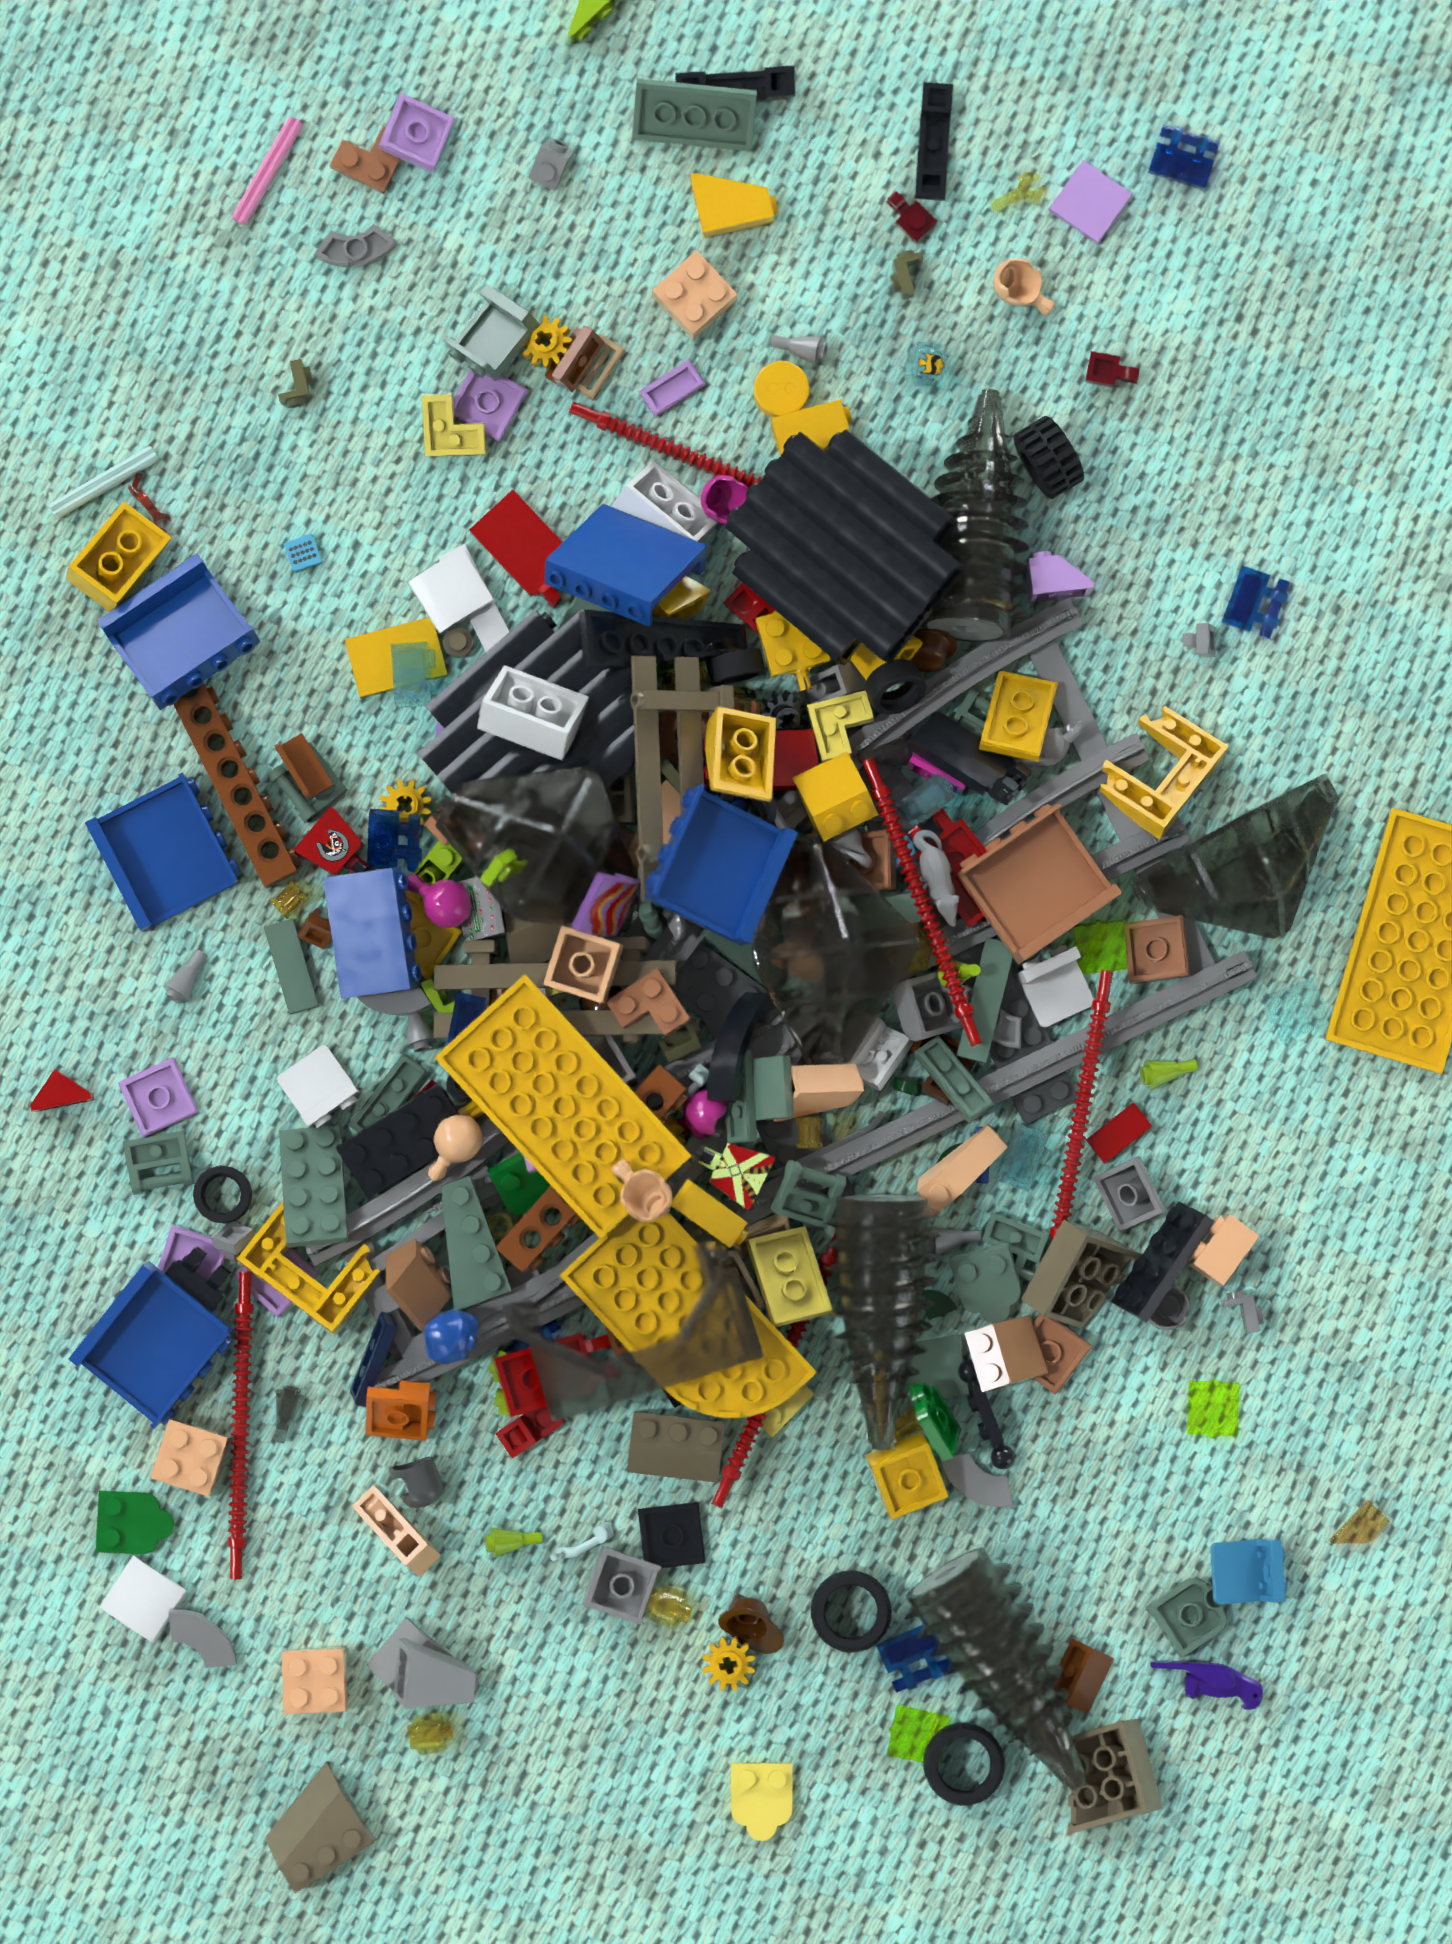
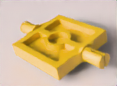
M776 610L771 614L757 617L755 622L771 678L783 674H796L800 692L812 689L808 671L814 666L829 663L831 661L830 656Z

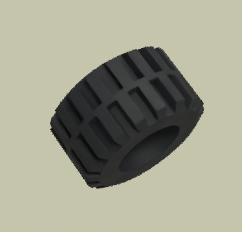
M1043 416L1013 435L1016 451L1025 469L1040 491L1050 499L1056 498L1084 480V470L1076 451L1059 425L1048 416Z

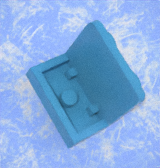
M1255 1539L1217 1542L1211 1545L1213 1599L1216 1604L1257 1601L1286 1602L1287 1581L1284 1577L1283 1563L1285 1561V1550L1282 1546V1540Z

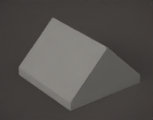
M1139 1156L1093 1177L1119 1232L1165 1212L1163 1204Z
M406 1617L367 1664L392 1690L395 1687L399 1639L405 1638L453 1657Z

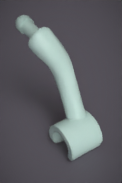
M700 1063L688 1076L693 1081L688 1088L689 1091L685 1094L688 1099L708 1080L709 1070ZM672 1109V1110L665 1116V1119H667V1117H668V1115H669L670 1113H674L675 1111Z
M606 1521L592 1529L595 1537L576 1547L557 1548L556 1553L551 1555V1560L557 1561L558 1559L580 1556L596 1545L611 1539L614 1536V1531Z

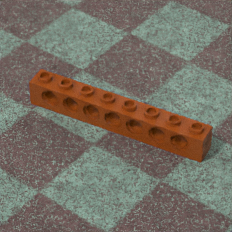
M205 683L198 687L196 695L193 697L182 695L173 705L263 886L267 889L298 874L296 866L301 863L293 847L287 850L282 840L287 835L280 821L274 823L269 814L270 811L274 810L266 793L260 796L255 786L260 783L253 767L247 769L242 760L247 755L239 740L233 742L229 731L233 729V726L226 713L220 715L215 705L220 700L213 686L207 688ZM200 710H210L212 717L208 723L199 724L196 722V715ZM215 736H221L225 739V745L219 751H213L209 747L210 740ZM228 763L238 765V773L233 778L223 776V768ZM241 790H249L252 793V799L246 805H239L236 802V796ZM255 817L265 819V827L260 832L250 830V821ZM268 844H276L279 847V853L273 859H266L263 856V849Z
M658 1065L634 1093L648 1108V1099L651 1095H662L664 1099L663 1107L652 1112L665 1126L668 1122L665 1116L672 1109L677 1112L688 1100L685 1094L689 1090L664 1067ZM550 1186L495 1248L522 1273H526L529 1269L534 1272L545 1260L542 1254L548 1247L556 1248L565 1237L562 1233L569 1224L575 1226L582 1218ZM551 1208L559 1209L562 1215L561 1221L554 1226L550 1225L546 1220V1214ZM531 1231H537L541 1236V1242L538 1247L532 1249L526 1244V1236Z

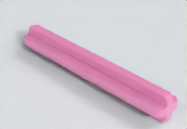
M289 117L286 120L232 215L236 222L242 225L248 224L303 127L299 120L293 117Z

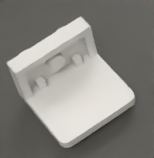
M1065 944L1049 952L1051 958L1043 962L1040 961L1039 957L1022 964L1024 970L1016 974L1041 1027H1048L1092 1005L1093 995L1076 961L1081 958L1076 946L1068 950Z
M325 1045L315 1049L281 1073L277 1078L279 1085L301 1114V1118L308 1127L315 1125L317 1129L332 1119L330 1114L340 1107L343 1111L357 1101L355 1096L360 1093L330 1049Z

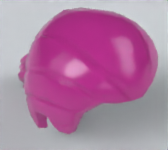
M716 476L702 490L700 500L702 509L710 519L718 523L727 524L729 513L735 507H740L746 500L748 488L745 484L731 476Z
M410 874L407 876V889L423 897L425 913L434 924L443 928H452L461 925L470 916L471 900L467 889L462 884L449 879H443L429 885L424 883L418 875Z
M707 1090L694 1093L683 1105V1117L677 1120V1123L684 1127V1131L681 1134L685 1135L691 1131L700 1140L706 1138L704 1134H715V1124L725 1113L726 1102L709 1101L707 1099Z

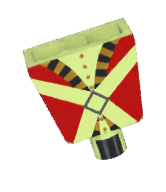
M728 1143L723 1154L705 1147L698 1163L714 1171L709 1180L711 1185L744 1209L750 1211L775 1157Z

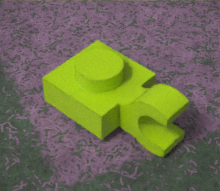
M507 849L492 860L479 880L488 887L498 881L504 883L512 873L520 874L528 862L526 860L517 861L518 856L514 854L515 851Z

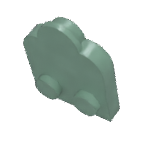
M1009 1243L950 1256L949 1263L963 1307L971 1313H980L983 1319L989 1323L995 1324L1005 1321L1010 1314V1306L1018 1301L1021 1294V1283Z
M1190 1578L1184 1580L1146 1607L1179 1658H1183L1224 1629L1226 1615L1223 1610L1228 1604H1216L1214 1602L1213 1583L1206 1584L1200 1579Z

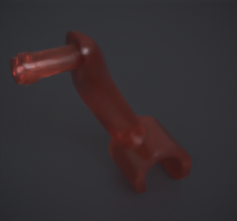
M136 473L132 485H128L130 493L150 513L156 526H158L159 520L163 518L172 522L167 514L160 513L143 491L137 489L140 479H142V474Z

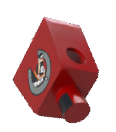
M332 806L329 807L294 848V851L299 856L333 876L340 875L345 868L350 873L366 872L370 867L366 861L357 855L365 845Z

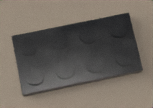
M439 1082L336 1146V1150L369 1199L438 1157L439 1154L434 1144V1134L442 1120L454 1115H460V1113Z
M1178 1201L1167 1213L1166 1220L1158 1232L1151 1237L1149 1245L1142 1256L1134 1262L1132 1271L1126 1280L1117 1287L1111 1302L1120 1309L1147 1323L1215 1221L1206 1214Z

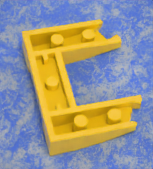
M1166 706L1161 709L1162 718L1150 721L1145 714L1139 718L1137 723L1163 747L1180 759L1159 787L1153 790L1108 760L1104 762L1102 771L1108 774L1107 785L1101 784L1100 792L1117 808L1159 840L1176 821L1178 813L1206 778L1209 779L1220 765L1228 749V745Z
M282 1201L237 1257V1260L243 1267L260 1280L265 1281L335 1336L379 1276L380 1271L378 1268L372 1271L365 1255L370 1253V1250L366 1244H363L329 1288L323 1287L283 1256L289 1248L286 1246L284 1206Z

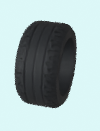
M847 1570L835 1573L819 1585L812 1598L811 1619L819 1637L836 1650L848 1653L867 1650L884 1637L890 1626L892 1608L889 1596L884 1587L875 1578L864 1572ZM847 1585H856L866 1589L873 1596L877 1605V1618L872 1628L867 1633L854 1638L843 1637L835 1633L828 1625L825 1617V1606L830 1595L838 1588Z
M960 1722L945 1726L930 1739L924 1752L923 1769L930 1787L940 1798L955 1805L969 1806L983 1802L998 1789L1005 1771V1759L999 1743L989 1731L976 1724ZM957 1738H971L978 1741L985 1747L990 1758V1769L986 1779L979 1786L970 1790H958L950 1787L943 1781L938 1771V1758L941 1750L947 1743Z

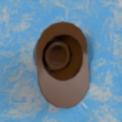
M918 629L913 636L920 639L923 644L911 661L918 666L920 672L937 671L943 666L947 658L954 655L957 650L956 641L953 636L942 630Z
M737 1593L733 1597L728 1610L719 1616L718 1623L720 1628L732 1637L737 1636L738 1642L741 1645L748 1643V1649L770 1654L777 1652L783 1646L784 1636L782 1631L769 1620L766 1605L756 1598L745 1597Z

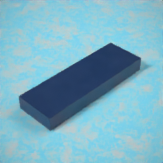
M381 1311L350 1388V1393L357 1406L366 1408L368 1387H374L396 1332L397 1325L390 1313Z

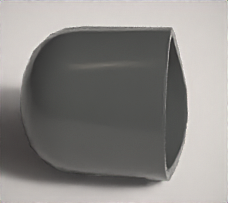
M432 1456L389 1468L392 1480L401 1478L406 1483L408 1493L401 1496L407 1506L423 1508L433 1504L442 1496L443 1483Z

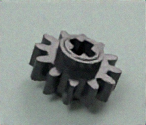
M785 690L781 696L776 691H773L772 701L765 698L762 699V703L766 707L764 710L761 709L759 715L776 718L775 731L800 730V725L805 726L809 724L802 717L808 713L807 707L802 705L803 699L798 695L793 696V693Z

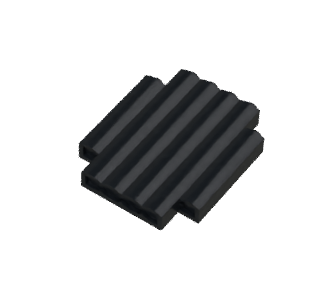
M845 429L843 432L836 433L829 441L828 450L818 445L807 435L799 432L797 435H792L786 440L782 455L768 463L763 479L759 483H754L746 492L747 498L740 507H735L727 517L728 522L725 528L750 548L747 553L740 554L735 560V568L732 574L836 662L845 666L863 644L881 660L891 664L966 569L962 563L940 546L959 521L848 430Z
M581 609L556 632L553 628L557 624L546 612L541 615L538 611L534 610L425 705L435 719L443 726L444 730L417 752L418 755L497 846L503 844L524 824L528 826L542 844L550 843L636 768L634 713L630 701L633 693L632 667L584 671L579 613L584 609ZM504 665L589 697L575 738L563 760L477 729L482 701Z

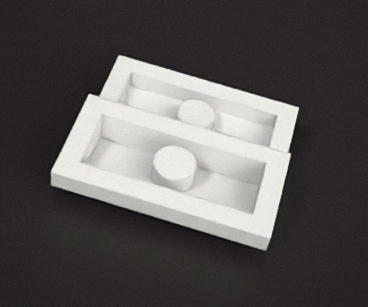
M463 549L446 557L408 582L439 634L464 621L467 616L489 605L494 600Z
M859 1009L831 1048V1052L826 1055V1058L833 1064H857L863 1082L881 1091L914 1043L906 1035L887 1027L882 1019Z
M132 1556L100 1605V1608L139 1635L155 1643L169 1622V1609H177L188 1591L166 1575L159 1573L140 1558Z

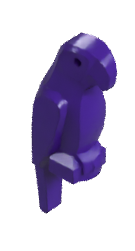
M1189 1661L1150 1662L1151 1668L1189 1671L1185 1675V1697H1190V1699L1197 1698L1200 1693L1215 1698L1238 1696L1243 1702L1241 1707L1245 1710L1257 1708L1262 1701V1685L1257 1680L1227 1665Z

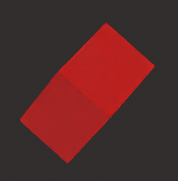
M54 1069L30 1104L31 1111L39 1112L94 1101L95 1099L94 1094Z

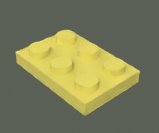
M806 1226L747 1240L746 1245L770 1321L775 1327L831 1314L833 1309Z

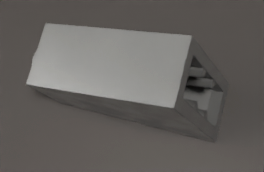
M405 1638L399 1639L394 1697L404 1708L474 1702V1692L478 1689V1677L466 1662Z

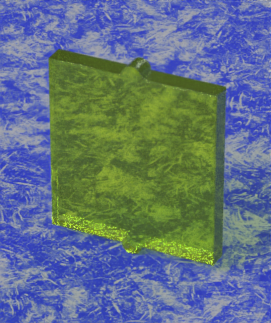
M1097 919L1095 922L1077 924L1073 927L1075 946L1081 955V958L1077 959V963L1082 974L1099 972L1101 974L1102 969L1110 971L1128 969L1123 919L1110 921Z
M1212 1379L1211 1382L1189 1381L1187 1434L1209 1435L1210 1438H1214L1215 1435L1237 1437L1239 1383L1217 1382L1216 1379Z
M896 1705L893 1724L888 1729L891 1734L886 1755L923 1763L924 1752L930 1739L940 1729L948 1725L949 1716ZM942 1750L939 1754L938 1766L940 1765Z

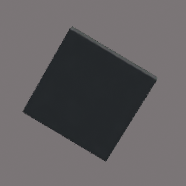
M699 1502L638 1509L643 1559L645 1561L659 1565L661 1568L706 1563Z

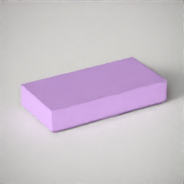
M688 359L640 390L639 394L656 418L706 384Z

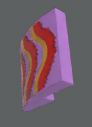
M598 872L571 926L576 931L605 937L616 936L641 887L640 880L617 873L615 876Z

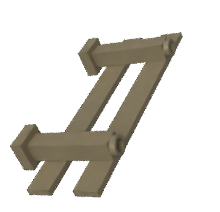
M631 656L633 693L630 701L634 713L639 836L637 859L640 863L641 901H649L644 898L647 892L644 886L650 873L655 872L659 865V861L656 859L661 847L664 845L658 711L677 712L681 806V800L688 789H692L700 784L704 785L701 712H709L710 719L717 707L734 710L733 685L709 688L708 692L700 691L699 657H675L676 691H658L656 656Z
M615 937V943L621 944L624 947L622 950V961L618 963L611 987H622L623 991L656 968L659 969L669 986L676 985V960L643 961V954H650V941L646 937ZM465 940L464 953L471 957V964L434 965V990H471V1013H435L433 1038H456L492 1005V989H509L524 974L538 988H553L543 985L550 963L493 964V957H500V944L495 940ZM611 1010L560 1011L582 1036L622 1035L623 1043L635 1044L641 1043L643 1035L663 1034L650 1013H647L624 1029Z

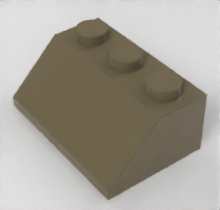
M634 1411L627 1472L718 1483L725 1422Z

